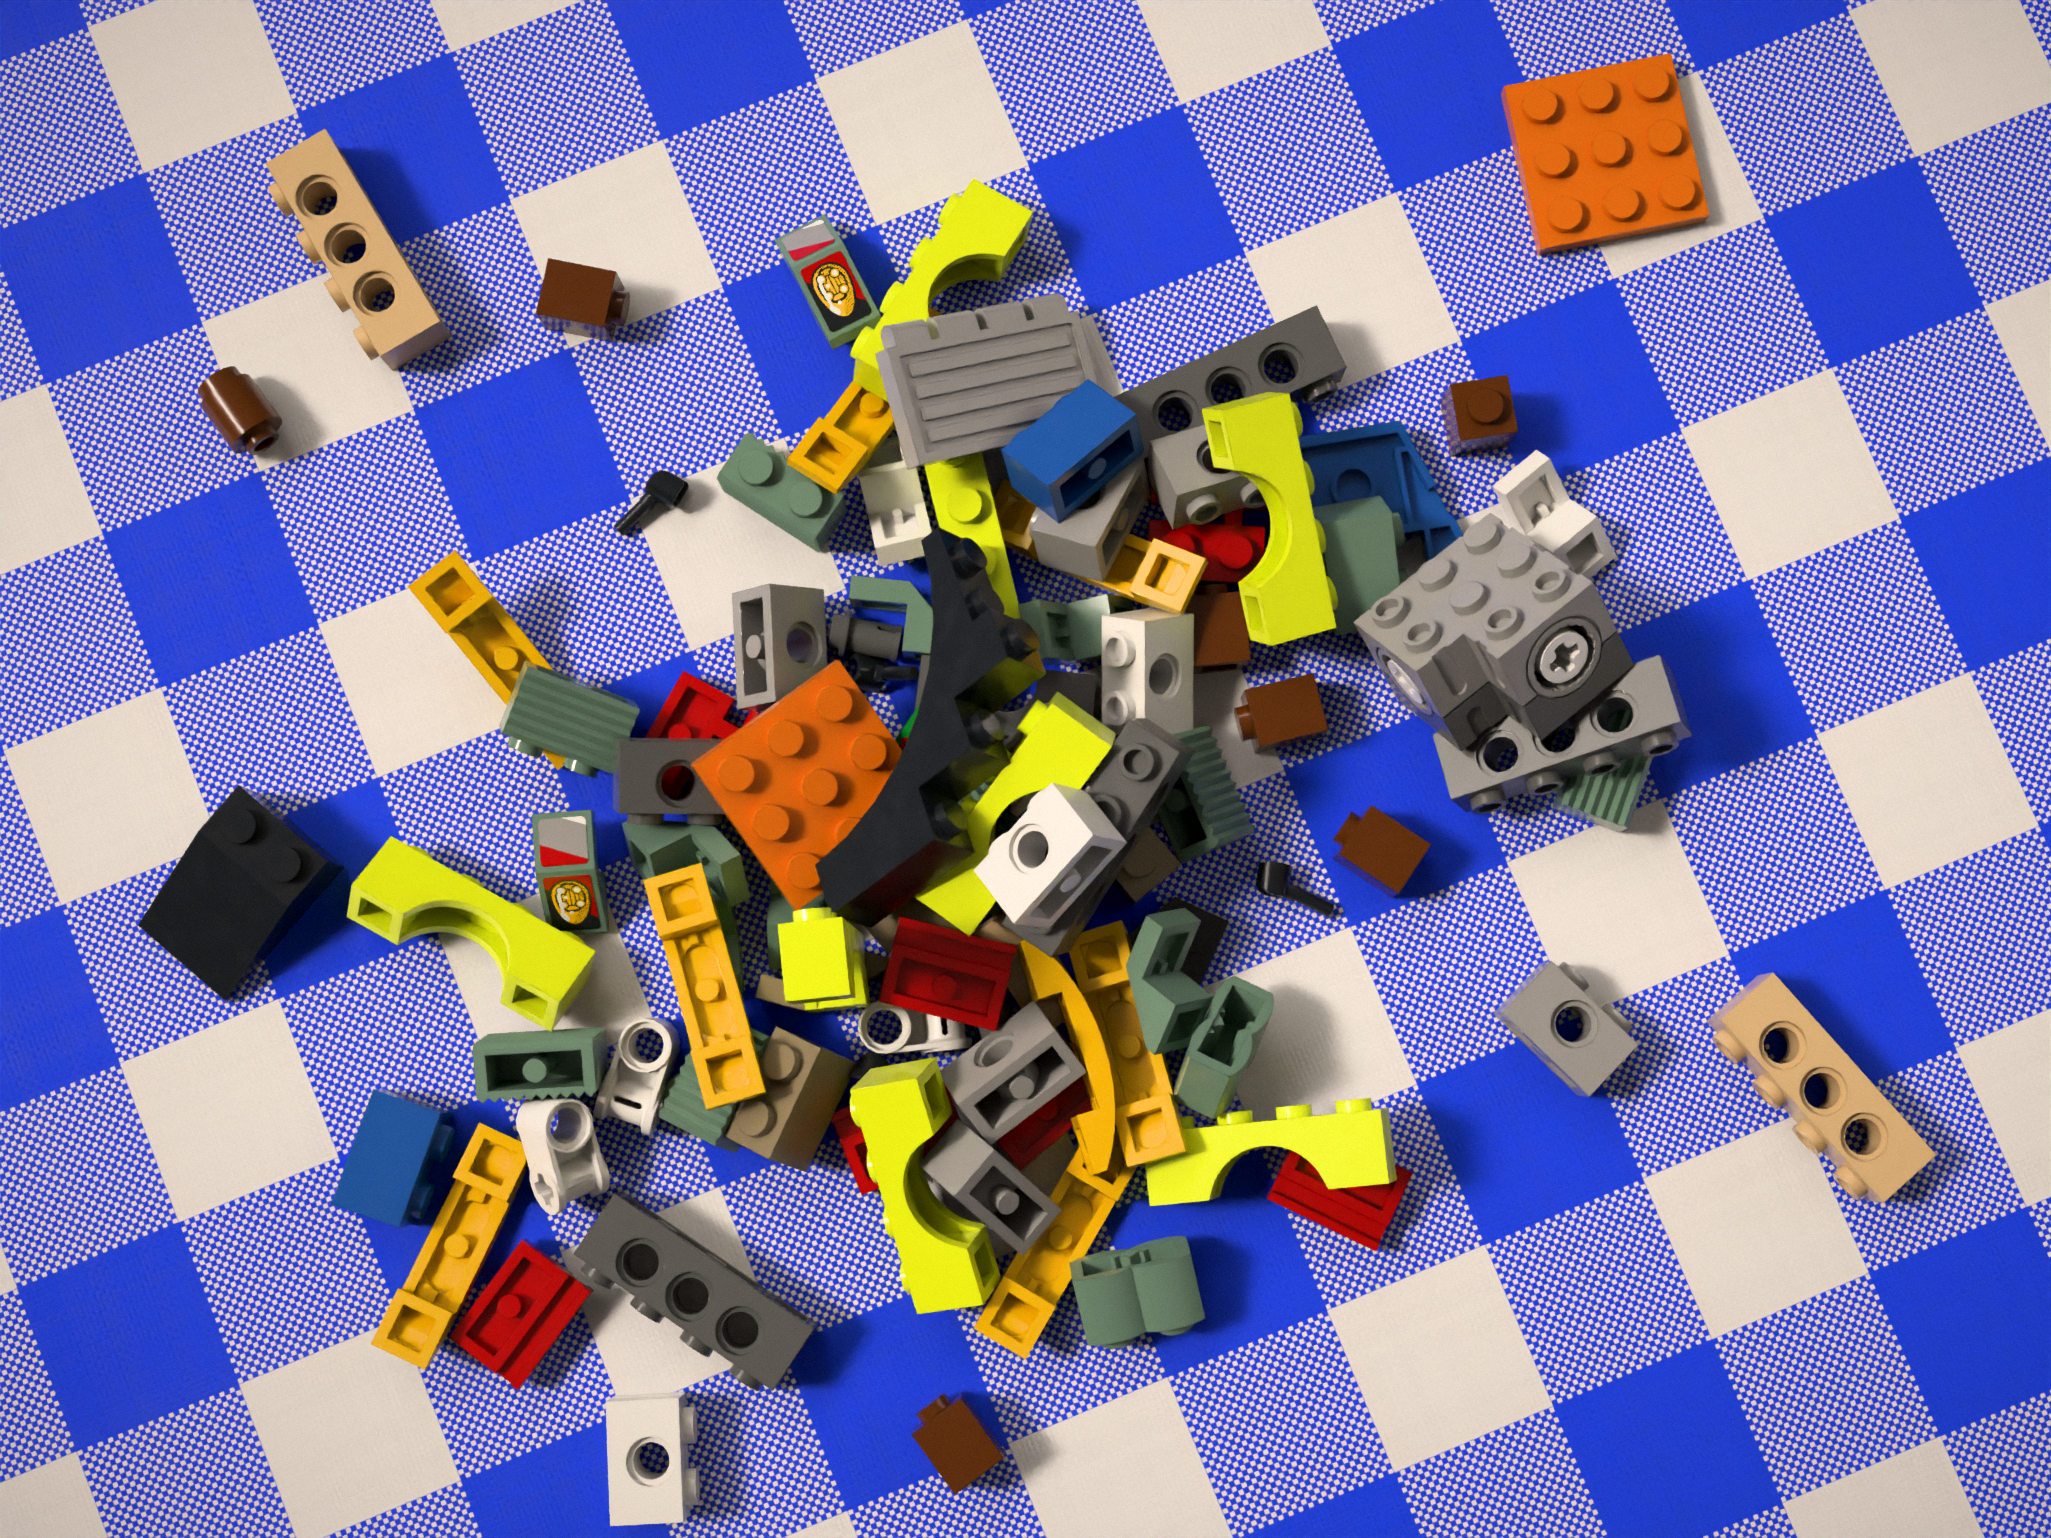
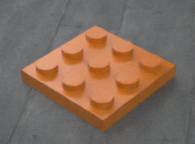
M1671 53L1503 87L1501 99L1538 256L1704 223L1710 216Z
M835 660L696 759L690 766L792 909L796 911L823 893L815 865L848 836L872 806L898 763L902 749L839 660Z

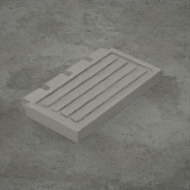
M1060 293L1024 299L1021 303L1019 301H1012L975 309L974 312L965 310L927 318L926 322L923 319L886 325L881 330L884 350L875 354L907 470L1003 449L1017 433L1030 427L1052 409L1061 397L1070 394L1087 379L1099 386L1079 312L1069 313L1065 298Z

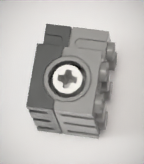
M1489 513L1482 520L1470 526L1465 531L1463 537L1460 536L1433 559L1425 562L1418 569L1417 574L1414 573L1388 595L1377 600L1371 610L1369 609L1353 622L1398 701L1460 751H1463L1474 742L1477 736L1489 726H1494L1506 715H1509L1518 723L1523 722L1529 732L1542 740L1634 666L1594 583L1582 574H1575L1569 565L1547 550L1541 551L1535 542L1513 527L1510 529L1506 527L1503 521L1492 513Z

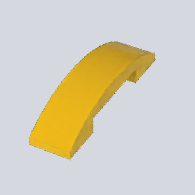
M928 308L929 317L942 315L933 308ZM852 381L824 419L819 417L788 457L787 465L837 495L865 466L895 428L889 402Z
M1003 479L993 500L1004 545L1039 562L1034 540L1030 537L1029 533L1030 521L1037 506L1011 486L1010 481ZM1129 534L1104 582L1058 569L1055 570L1124 598L1183 615L1208 561L1206 558L1154 538L1150 542Z
M456 550L452 551L408 585L411 592L442 630L448 633L506 706L525 660L554 670ZM546 749L543 750L545 756L557 770L563 767L566 759L565 756Z
M702 863L643 880L658 936L663 942L692 1048L690 1052L706 1110L711 1111L767 1094L741 991Z
M1121 920L1082 932L1069 951L1079 991L1085 997L1105 1045L1114 1086L1115 1124L1127 1168L1130 1169L1187 1152L1178 1104L1174 1100V1088L1165 1053L1154 1055L1146 1049L1126 969V963L1133 948L1124 922Z
M1026 940L1020 941L1017 945V954L1032 1001L1034 1000L1037 1004L1057 998L1074 1054L1087 1071L1082 1075V1079L1092 1111L1076 1115L1071 1118V1122L1088 1175L1091 1176L1107 1171L1115 1132V1099L1110 1063L1097 1023L1076 984L1054 957H1049Z
M478 1124L453 1175V1178L456 1180L403 1288L397 1289L371 1345L420 1368L428 1369L462 1309L522 1182L528 1163L521 1141L484 1124Z
M1116 1130L1114 1132L1112 1153L1107 1171L1089 1176L1080 1147H1078L1049 1196V1199L1061 1208L1062 1211L1024 1256L1019 1252L1015 1254L974 1326L975 1330L1025 1360L1072 1278L1069 1263L1085 1256L1115 1202L1120 1198L1137 1168H1127L1120 1138Z

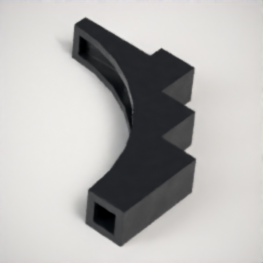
M937 527L921 540L931 579L933 630L929 670L917 717L900 759L875 802L848 836L815 865L827 906L831 908V912L837 913V917H843L847 921L869 928L878 924L975 853L967 831L968 819L958 802L1011 763L1002 740L1004 737L1003 727L994 713L1046 674L1038 652L1040 641L1033 628L1022 619H1014L1003 614L1004 605L990 583L985 569L987 559L982 549L972 539L967 537L961 538L940 527Z

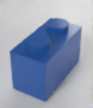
M1089 379L1070 394L1061 397L1052 409L1030 427L1017 433L1011 442L1001 450L1011 486L1058 523L1145 452L1136 413Z
M373 1089L331 1204L398 1228L412 1225L415 1217L422 1219L430 1205L434 1192V1185L427 1182L435 1160L442 1162L445 1159L454 1138L455 1128L448 1126L453 1112L387 1089Z

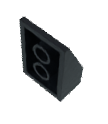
M238 785L198 831L138 926L223 1000L229 1001L344 869V866L258 792Z

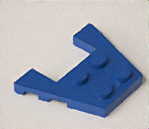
M1401 420L1298 437L1302 458L1310 466L1314 478L1315 489L1313 495H1310L1312 508L1381 496L1392 513L1399 512L1403 524L1404 537L1421 536L1426 562L1433 559L1460 536L1463 537L1464 534L1454 516H1450L1435 489L1436 483Z

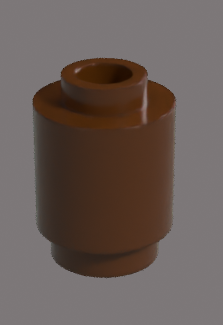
M229 366L213 373L200 385L198 395L203 400L201 408L234 453L248 452L250 455H257L270 448L278 440L279 434L277 431L282 424V419L250 375L241 374L235 366Z

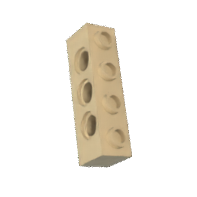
M326 129L265 163L276 181L267 187L271 196L285 217L293 213L297 216L304 228L303 231L296 234L299 243L314 265L323 260L333 277L324 282L342 312L350 308L354 312L361 326L354 329L353 333L371 361L380 356L390 369L394 371L452 337L342 151ZM329 196L337 197L336 206L331 212L325 215H314L315 207L320 200ZM359 243L366 244L365 253L360 260L354 263H343V255L350 246ZM384 291L395 292L394 301L389 308L380 312L371 311V303L376 295Z
M1774 972L1756 976L1707 1020L1709 1025L1717 1032L1712 1037L1717 1048L1731 1062L1738 1064L1742 1061L1757 1077L1752 1082L1757 1093L1774 1109L1782 1106L1797 1122L1792 1128L1797 1138L1814 1154L1818 1155L1822 1151L1837 1167L1833 1177L1855 1200H1860L1863 1197L1866 1201L1884 1203L1936 1156L1934 1151ZM1773 1029L1779 1031L1787 1043L1786 1054L1777 1063L1768 1058L1764 1051V1039ZM1814 1074L1824 1081L1827 1088L1824 1102L1816 1108L1807 1101L1804 1094L1805 1084ZM1855 1120L1859 1121L1867 1132L1866 1144L1857 1153L1850 1150L1845 1141L1846 1129Z

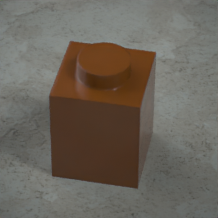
M548 258L536 315L545 329L613 342L616 325H625L630 305V294L624 291V286L617 272Z
M1508 375L1450 384L1440 400L1450 457L1507 448L1518 433Z
M1226 584L1196 587L1194 596L1191 597L1185 613L1194 614L1193 675L1247 669L1251 658L1240 591L1229 592L1228 585Z
M1314 673L1246 689L1241 696L1242 706L1234 708L1242 742L1252 741L1255 754L1321 738L1328 731Z
M1372 805L1363 812L1361 817L1351 811L1332 839V841L1341 846L1333 859L1391 898L1400 893L1431 846L1430 843Z
M944 1392L915 1414L921 1423L914 1428L912 1436L955 1495L1004 1458L1005 1450L963 1392L952 1400Z

